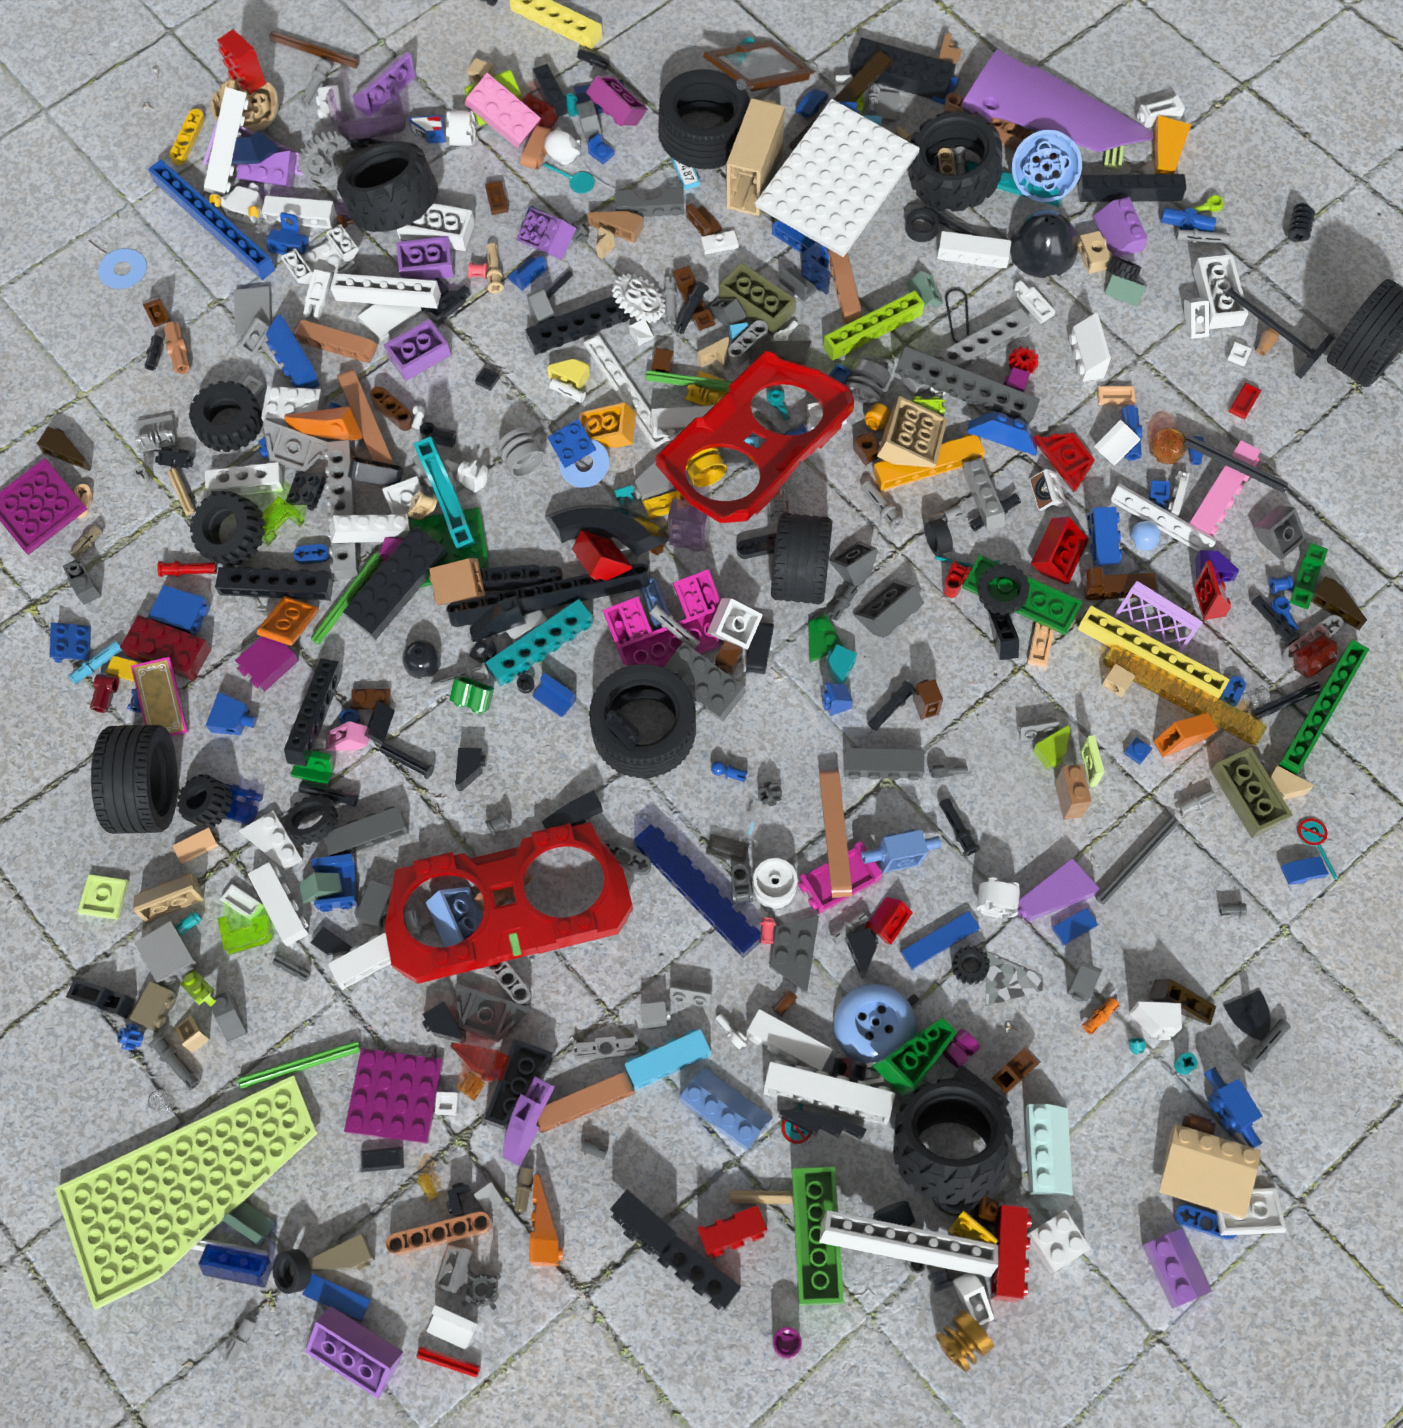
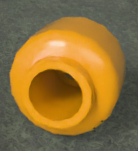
M875 403L866 412L864 420L870 429L881 430L886 426L891 412L884 404Z

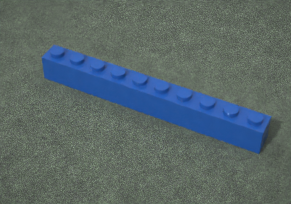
M162 159L148 168L156 185L261 280H264L275 271L271 257Z

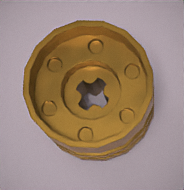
M963 1309L952 1319L957 1330L954 1331L945 1325L943 1329L948 1338L940 1331L935 1334V1337L950 1361L967 1373L971 1367L966 1359L975 1365L977 1360L973 1352L976 1351L984 1357L995 1345L980 1324Z

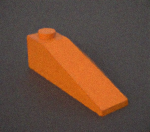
M349 406L284 415V419L290 429L307 435L342 441L363 438Z
M534 1175L533 1205H535V1210L532 1211L531 1215L534 1232H530L529 1262L533 1266H559L560 1260L564 1258V1248L560 1247L541 1178L539 1175Z

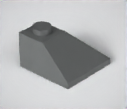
M859 541L829 561L846 583L859 586L870 577L878 550Z

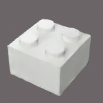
M722 598L707 633L724 642L726 640L743 649H748L763 614L731 598Z
M1066 1210L1027 1234V1236H1030L1031 1245L1050 1274L1091 1249Z

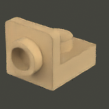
M600 227L598 229L599 240L596 244L597 256L604 259L615 246L614 234L610 230Z

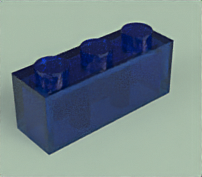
M206 1244L198 1263L204 1276L262 1288L266 1287L272 1271L269 1256Z

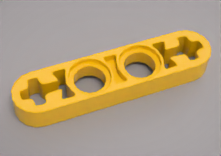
M192 109L188 113L169 155L175 165H182L186 162L205 122L203 112L200 109ZM189 128H194L193 132H186ZM183 141H188L187 145H180Z

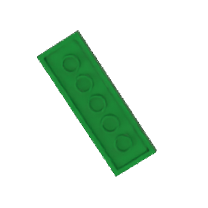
M979 555L962 588L978 595V584L981 575L985 573L987 568H992L995 564H1001ZM1008 577L993 579L987 588L992 598L1002 602L1015 599L1020 590L1018 584ZM1028 577L1030 588L1027 601L1019 611L1016 610L1014 612L1066 636L1083 601Z

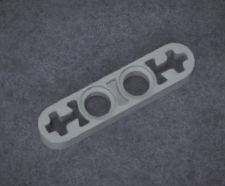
M1331 615L1293 642L1282 653L1283 662L1288 665H1294L1331 639L1342 629L1344 625L1342 618L1337 615ZM1331 623L1337 624V626H1333L1332 628H1330V630H1328V627ZM1321 631L1324 634V638H1317L1315 632ZM1301 642H1308L1310 649H1304L1301 646ZM1297 650L1298 653L1294 657L1290 658L1288 656Z

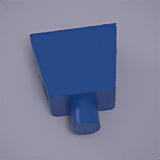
M218 692L205 726L210 733L241 735L245 726L255 727L257 718L249 715L250 710L245 703Z

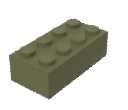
M742 262L719 284V298L737 299L746 316L754 322L758 320L766 322L768 331L773 335L796 312V299Z

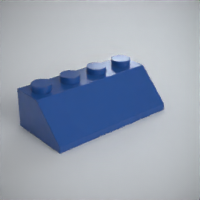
M277 315L266 332L268 338L266 344L270 351L274 350L276 353L274 357L277 363H282L283 367L281 368L285 376H290L291 380L289 382L292 388L314 389L320 386L313 366L282 315Z

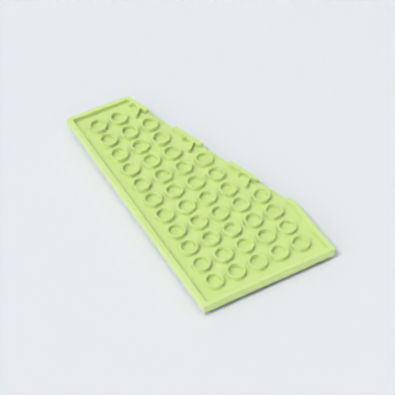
M294 1075L55 1188L94 1309H98L158 1280L222 1221L226 1213L230 1214L317 1134L314 1122Z

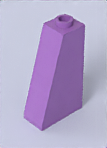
M1072 858L1019 900L1018 915L1022 919L1025 918L1028 922L1095 896L1099 887Z

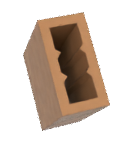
M468 558L429 569V578L434 589L433 597L437 606H445L452 602L485 596L478 559Z
M1083 764L1064 766L1055 782L1063 820L1083 817L1092 802Z

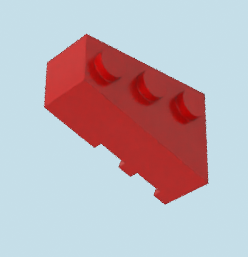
M758 1205L735 1213L726 1219L716 1220L714 1224L707 1227H697L707 1257L712 1256L713 1259L724 1255V1250L731 1247L733 1251L744 1247V1242L750 1239L756 1242L765 1238L764 1234L768 1231Z

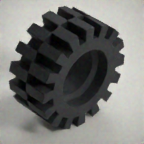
M1112 256L1106 270L1115 276L1135 282L1142 267L1131 261Z
M967 945L955 953L952 968L953 974L956 975L958 981L960 979L963 984L967 982L969 985H972L973 983L978 984L985 979L990 969V959L987 958L986 952H982V948L977 949L975 945L973 947ZM967 958L975 959L979 964L978 970L975 972L966 971L963 967V961Z

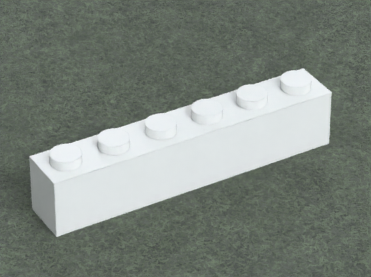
M225 87L204 185L205 192L219 196H225V192L229 193L231 182H228L229 175L232 176L234 166L231 163L236 138L241 137V133L238 132L239 126L243 127L245 120L242 112L243 109L247 110L249 101L245 99L246 93Z
M334 273L330 287L336 301L438 308L441 296L437 281Z

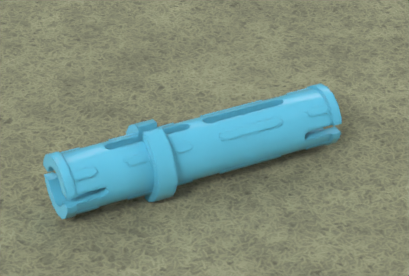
M114 641L86 663H81L82 666L69 674L68 677L77 685L88 675H93L94 671L109 661L112 656L122 651L120 645Z

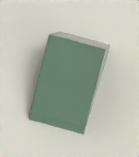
M313 873L299 884L303 903L343 893L339 873Z

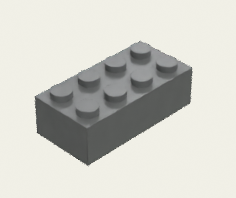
M685 642L682 643L664 666V669L674 672L677 677L679 676L685 682V686L689 688L694 701L722 722L746 693L743 685Z

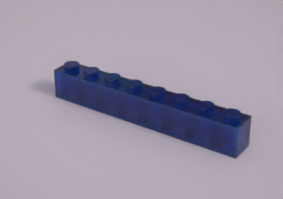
M650 824L633 839L634 846L650 859L654 867L742 958L747 956L761 943L760 931L754 925L751 927L746 922L747 918L742 912H736L732 908V902L727 897L723 898L718 893L719 889L713 883L709 884L705 880L706 876L700 869L696 870L691 865V860L685 854L682 856L678 852L679 849L673 841L668 842L664 838L665 834L659 827L655 828Z

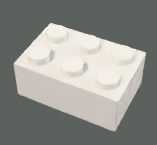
M267 386L261 418L263 421L265 419L289 428L284 415L324 410L325 399L321 389Z

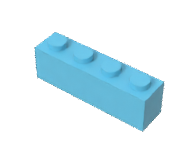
M691 1029L684 1033V1037L680 1039L672 1038L666 1041V1045L660 1048L655 1046L646 1051L647 1054L641 1057L635 1055L627 1060L628 1063L624 1065L635 1091L710 1057L711 1050L701 1029L697 1031Z

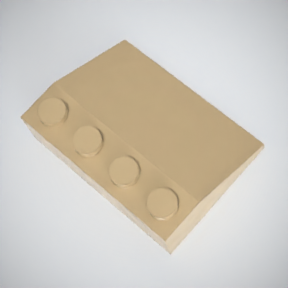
M899 396L890 410L891 413L885 426L877 457L892 464L935 468L948 419Z
M1175 1124L1169 1134L1159 1192L1245 1219L1258 1172L1261 1150Z

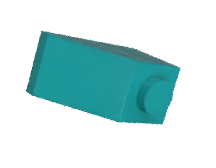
M838 644L834 650L830 649L826 660H828L827 668L833 684H845L857 660V653Z

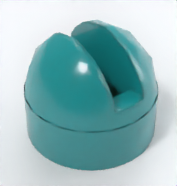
M1132 1038L1128 1041L1130 1051L1133 1054H1142L1146 1050V1040L1144 1038Z

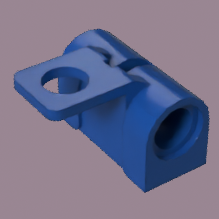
M281 212L282 229L273 228L266 238L268 250L272 253L284 255L296 249L300 256H302L308 246V237L300 234L296 215ZM285 218H290L294 224L287 223Z

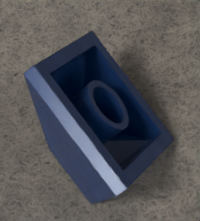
M259 130L250 137L236 138L232 163L260 164L279 151V147Z

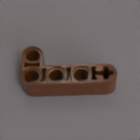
M1090 568L1086 571L1083 578L1085 599H1125L1136 581L1158 594L1156 575L1154 573L1104 575L1102 568ZM1132 594V596H1131L1130 598H1139V597H1137L1136 595Z

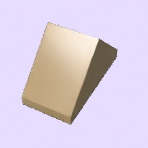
M191 1015L174 1028L182 1045L192 1053L209 1041V1038Z

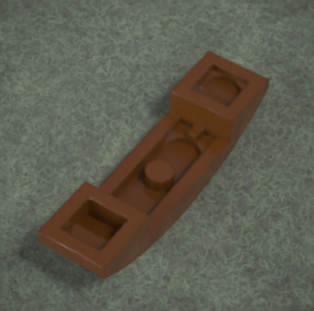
M690 266L673 271L685 306L688 302L687 296L691 294L695 286L694 282L696 281ZM703 301L701 305L697 306L691 318L699 331L716 325L710 310L707 309Z

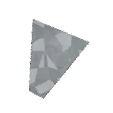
M987 952V958L990 959V969L986 976V1006L1043 991L1042 975Z

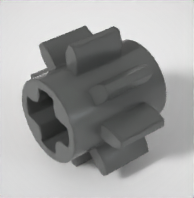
M576 220L571 224L576 228L572 240L583 243L588 239L590 229L583 221L578 223Z
M764 782V786L759 787L758 798L763 805L775 806L777 801L782 800V790L778 783Z

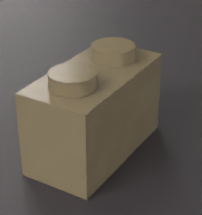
M149 981L129 1019L135 1024L157 1033L159 1028L164 1026L166 1015L169 1009L171 1010L174 1007L177 995L171 990Z

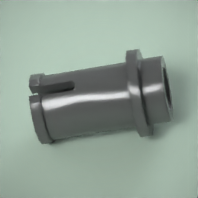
M1238 901V903H1220V916L1238 915L1242 917L1247 914L1246 903Z
M589 1138V1140L584 1139L580 1151L584 1152V1155L587 1153L604 1160L609 1147L592 1142Z

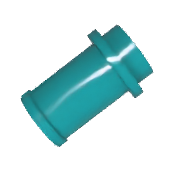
M573 93L566 94L568 116L571 117L572 114V117L577 116V97Z
M196 910L190 911L187 917L175 924V927L183 935L196 924L199 925L202 918Z

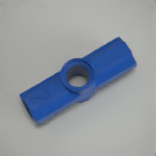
M1165 207L1161 223L1179 226L1182 230L1198 229L1200 231L1213 232L1217 218L1198 214L1192 208L1181 211Z
M1128 405L1121 410L1122 421L1140 438V441L1125 455L1128 461H1135L1142 456V425H1139V411L1134 405Z

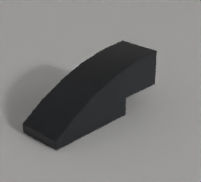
M592 790L558 809L544 819L542 824L545 829L571 823V827L586 823L585 820L602 813L603 808L595 791Z
M76 978L66 995L68 999L127 1019L135 1002L134 999L125 994Z

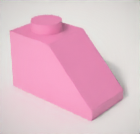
M349 721L328 731L326 750L348 751L358 750L367 746L369 738L364 736L367 726Z

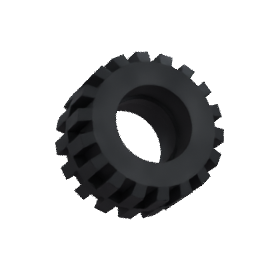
M199 774L198 777H192L191 781L188 780L185 783L186 786L182 787V792L178 796L179 802H177L178 812L183 819L197 826L213 828L216 824L219 825L222 819L227 817V812L231 810L230 805L233 802L231 797L233 795L230 792L229 786L207 774Z

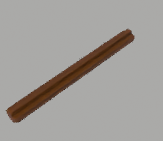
M272 31L269 35L270 40L354 69L359 65L356 58Z

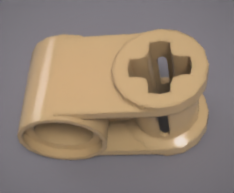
M419 490L412 496L408 515L414 519H424V517L434 511L437 497H430Z

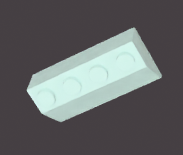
M1028 1104L1025 1108L1029 1195H1073L1068 1108L1051 1104Z

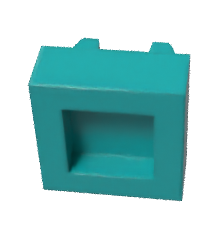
M633 485L613 490L615 498L620 497L619 503L621 505H625L623 499L626 496L629 497L630 502H634V498L630 494L634 492Z

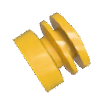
M715 447L705 449L694 455L688 462L685 470L688 471V476L695 487H706L719 481L726 474L727 466L719 455V450Z

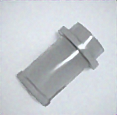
M138 466L139 472L135 468L134 475L137 477L138 484L142 487L150 486L152 477L147 474L145 468Z

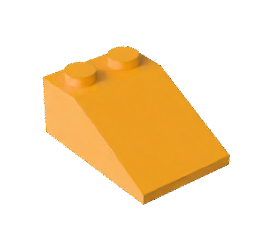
M625 402L579 413V421L590 439L598 441L604 447L612 448L633 444L636 412Z

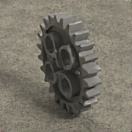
M328 131L326 135L322 132L320 137L316 134V139L310 138V143H305L306 148L301 149L303 153L298 154L300 158L297 160L299 163L298 167L308 179L315 180L317 178L320 181L321 177L324 179L327 178V175L331 177L333 172L338 173V168H343L342 163H347L345 159L350 157L348 155L351 152L349 149L350 145L341 133L337 134L336 131L333 133ZM319 148L330 160V163H327L323 156L319 153Z

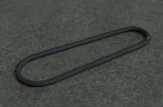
M954 288L946 293L945 302L953 341L958 343L959 341L954 337L948 295L952 291H959L965 296L967 335H969L968 297L963 290Z

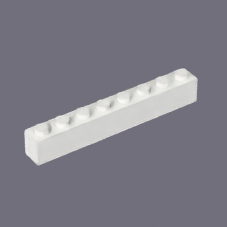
M829 1210L826 1211L821 1221L820 1243L991 1277L998 1267L999 1245Z

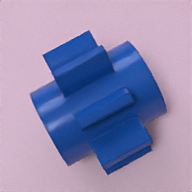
M130 1024L126 1025V1028L122 1027L120 1029L117 1042L122 1043L121 1049L131 1051L135 1050V1047H140L144 1038V1033L139 1031L140 1026Z

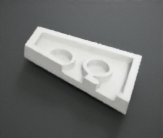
M274 811L239 830L241 835L246 837L284 870L302 861L301 856Z

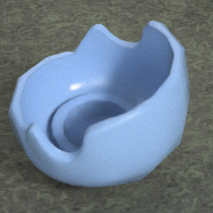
M1141 521L1133 526L1131 540H1134L1136 548L1147 551L1154 549L1158 545L1160 530L1156 524L1150 521Z

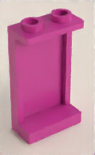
M862 841L856 843L854 848L848 851L852 896L880 881L883 875L875 862L863 863L861 852L868 850ZM828 863L806 875L803 873L799 875L798 886L803 893H807L810 898L808 902L813 910L816 909L819 914L849 898H832Z

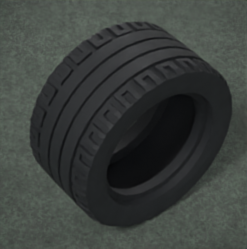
M696 69L676 76L668 82L662 90L660 97L658 137L661 146L675 161L691 168L714 169L727 165L728 158L751 101L747 91L738 81L720 71ZM694 111H709L721 115L727 122L719 127L700 128L686 123L681 117Z
M1385 279L1355 313L1327 356V362L1343 372L1346 376L1351 377V379L1363 387H1370L1403 348V286L1391 279Z
M634 664L622 667L611 673L597 687L589 707L591 733L598 754L613 770L615 769L616 772H621L629 777L652 778L670 772L673 768H677L682 763V760L686 759L695 741L696 711L692 694L679 676L677 677L674 672L658 665ZM636 699H653L667 706L675 717V722L669 733L654 743L636 744L630 750L603 723L609 717L607 715L609 711H617L626 703Z
M161 725L108 726L99 734L92 756L91 791L97 820L106 832L111 834L161 833L171 824L177 803L178 770L174 744L170 733L165 727Z

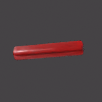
M422 1346L419 1347L416 1356L418 1359L475 1378L478 1377L481 1368L479 1365Z

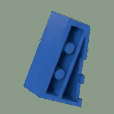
M1116 507L1093 508L1086 514V520L1090 519L1091 522L1088 534L1092 536L1090 547L1093 566L1117 565L1122 560V550L1119 549L1121 532L1118 530L1117 525L1120 521V514L1117 512Z

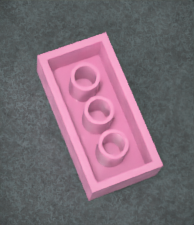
M486 73L465 101V105L517 149L533 132L541 119L488 73Z

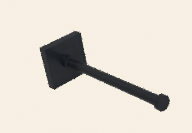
M1233 287L1225 295L1226 297H1231L1307 355L1308 360L1295 374L1300 379H1302L1335 339V337L1329 334L1317 349H1311L1235 292Z

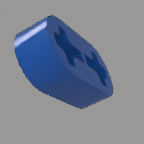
M324 544L303 545L295 548L293 556L300 565L326 562L330 558V552Z
M1239 676L1230 678L1219 699V706L1224 711H1232L1237 706L1246 687L1243 678ZM1238 683V688L1236 691H1233L1234 684ZM1229 696L1232 697L1230 705L1226 704Z

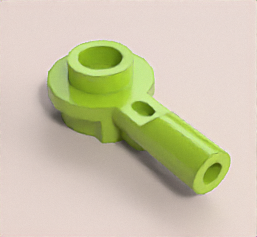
M1213 195L1207 200V203L1192 209H1195L1198 213L1207 210L1219 212L1223 209L1224 201L1221 196Z

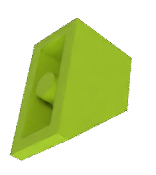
M1069 725L1035 745L1033 752L1046 770L1050 767L1056 768L1063 763L1070 734Z

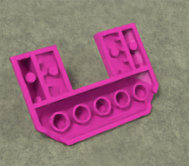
M709 569L673 582L686 617L676 622L700 641L694 649L699 654L717 648L721 642L720 639L707 633L720 604L719 595ZM638 596L602 610L622 663L627 666L651 664L664 667L683 643L666 627L651 631ZM676 628V630H677L680 634H682L686 639H688L682 632H680V631Z

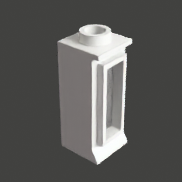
M1176 95L1167 100L1144 106L1140 105L1137 120L1142 126L1150 128L1156 125L1159 115L1174 120L1181 119L1185 107L1179 96Z

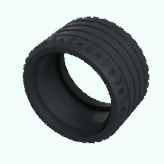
M785 512L779 516L771 581V597L774 600L818 605L824 602L833 523L830 517Z

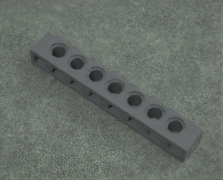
M906 346L895 369V373L903 378L913 379L918 384H926L936 391L949 393L954 398L959 397L970 404L980 405L985 410L1004 413L1013 419H1021L1028 425L1033 420L1040 401L1039 398ZM913 365L918 366L919 370L914 369ZM929 372H934L936 376H932ZM946 379H951L953 383L948 382ZM963 385H967L970 389H965ZM980 391L985 392L987 396H983ZM997 398L1002 399L1004 403L999 402ZM1014 405H1018L1020 409L1015 408Z

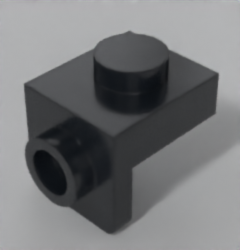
M464 1182L452 1185V1189L447 1190L449 1201L446 1202L448 1212L453 1214L455 1218L464 1216L459 1195L471 1191L468 1184L464 1185Z

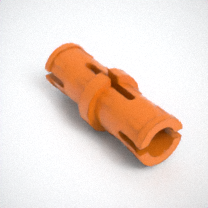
M1109 997L1099 1009L1096 1008L1093 1011L1092 1017L1082 1025L1083 1029L1088 1034L1093 1035L1099 1026L1109 1020L1108 1017L1120 1006L1114 998Z

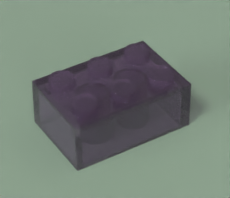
M673 498L668 515L669 545L676 548H689L696 552H705L710 535V517L691 506L687 501Z

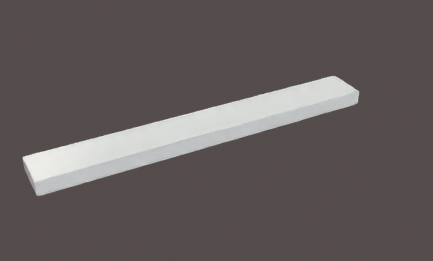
M597 335L583 342L584 347L621 402H625L636 412L635 422L654 451L669 444V437L653 438L650 409L602 338Z

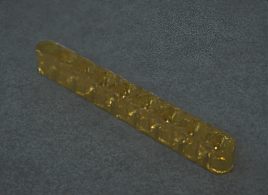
M1112 645L1102 661L1110 669L1115 664L1135 675L1133 682L1196 716L1209 713L1218 728L1248 744L1258 745L1267 729L1266 725L1256 718L1119 645Z

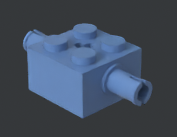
M915 829L907 830L899 835L890 833L884 836L877 849L862 851L861 858L864 864L879 861L882 873L921 865L929 853L928 850L941 848V840L939 836L925 839L922 830L915 831Z

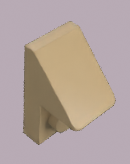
M726 337L697 352V363L700 367L709 365L714 360H717L722 369H724L729 350V338Z

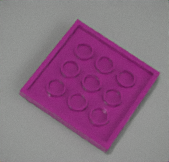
M46 458L42 459L0 491V522L28 555L88 510Z
M361 1048L344 1132L428 1144L444 1060Z

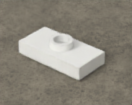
M735 231L701 237L705 255L738 248Z

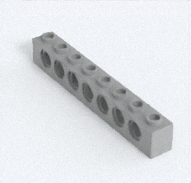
M1022 308L1016 311L1013 310L1002 319H996L991 325L980 328L973 335H967L962 341L951 344L944 351H938L933 357L959 368L967 369L1030 334L1033 322ZM918 366L913 367L914 369L919 370ZM929 372L932 376H936L934 372ZM903 378L902 383L913 397H917L931 388V386L926 384H918L910 378Z
M349 440L327 442V449L325 450L326 461L328 460L325 470L326 475L329 476V481H326L327 492H330V497H327V505L331 513H328L329 524L333 515H356L354 480L347 476L351 458L353 457ZM329 529L328 533H329V539H330V541H331L330 529ZM358 542L332 543V546H329L330 556L333 557V562H330L331 573L335 574L337 580L356 578L359 574Z

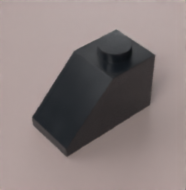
M458 748L455 781L458 791H463L483 773V767L487 765V756L483 754L482 748Z
M870 928L846 937V944L861 978L865 977L876 952L877 944H879L875 932L872 933Z
M445 1002L422 1014L425 1019L422 1021V1024L427 1033L431 1031L436 1037L459 1043L466 1042Z

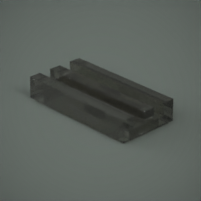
M711 834L706 854L744 864L749 843ZM714 841L720 842V843H724V844H728V845H732V846H736V847H740V848H744V850H743V849H739V848H735V847H731V846H727V845H723V844L714 843ZM712 847H714V848L722 849V850H725V851L742 854V857L735 856V855H731V854H727V853H723V852H719V851H715V850H711V849H712Z

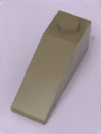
M360 1234L309 1259L311 1270L358 1269V1271H362L370 1267V1262L375 1259L366 1236Z

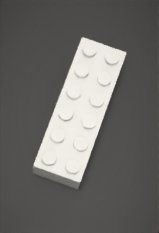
M775 1060V1063L770 1062L764 1086V1095L887 1125L895 1093L891 1092L890 1088L879 1086L878 1088L870 1087V1083L858 1081V1083L850 1082L849 1078L844 1076L830 1077L824 1071L810 1072L804 1066L796 1065L795 1068L787 1066L786 1062Z

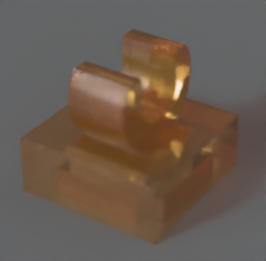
M469 1071L468 1074H463L465 1079L461 1084L457 1083V1087L466 1097L475 1101L486 1083Z

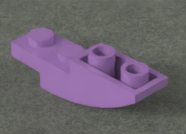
M537 1077L532 1081L526 1095H520L511 1115L505 1136L503 1157L517 1166H521L540 1128L536 1126V1123L554 1089L553 1085Z

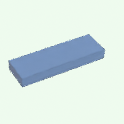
M656 577L651 578L650 585L640 589L648 613L657 604L670 615ZM649 614L654 629L662 628L661 623ZM661 615V617H662L664 620H666L669 624H671L667 619H665V618Z

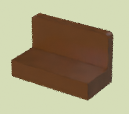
M692 203L686 206L687 219L703 237L722 231L720 224L704 206L697 209Z

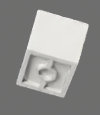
M342 225L326 232L328 242L302 256L294 249L280 257L298 283L310 284L314 269L331 272L334 276V273L343 270L353 260L359 249Z

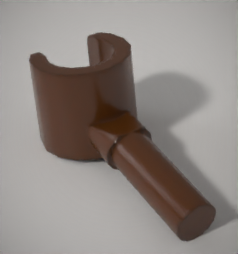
M343 215L336 217L337 225H342L344 229L348 225L354 224L352 219L346 220Z

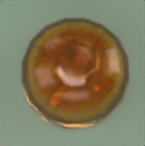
M1164 427L1158 430L1151 438L1149 444L1150 454L1154 455L1159 463L1167 465L1177 463L1186 453L1187 446L1184 445L1185 435L1174 427Z

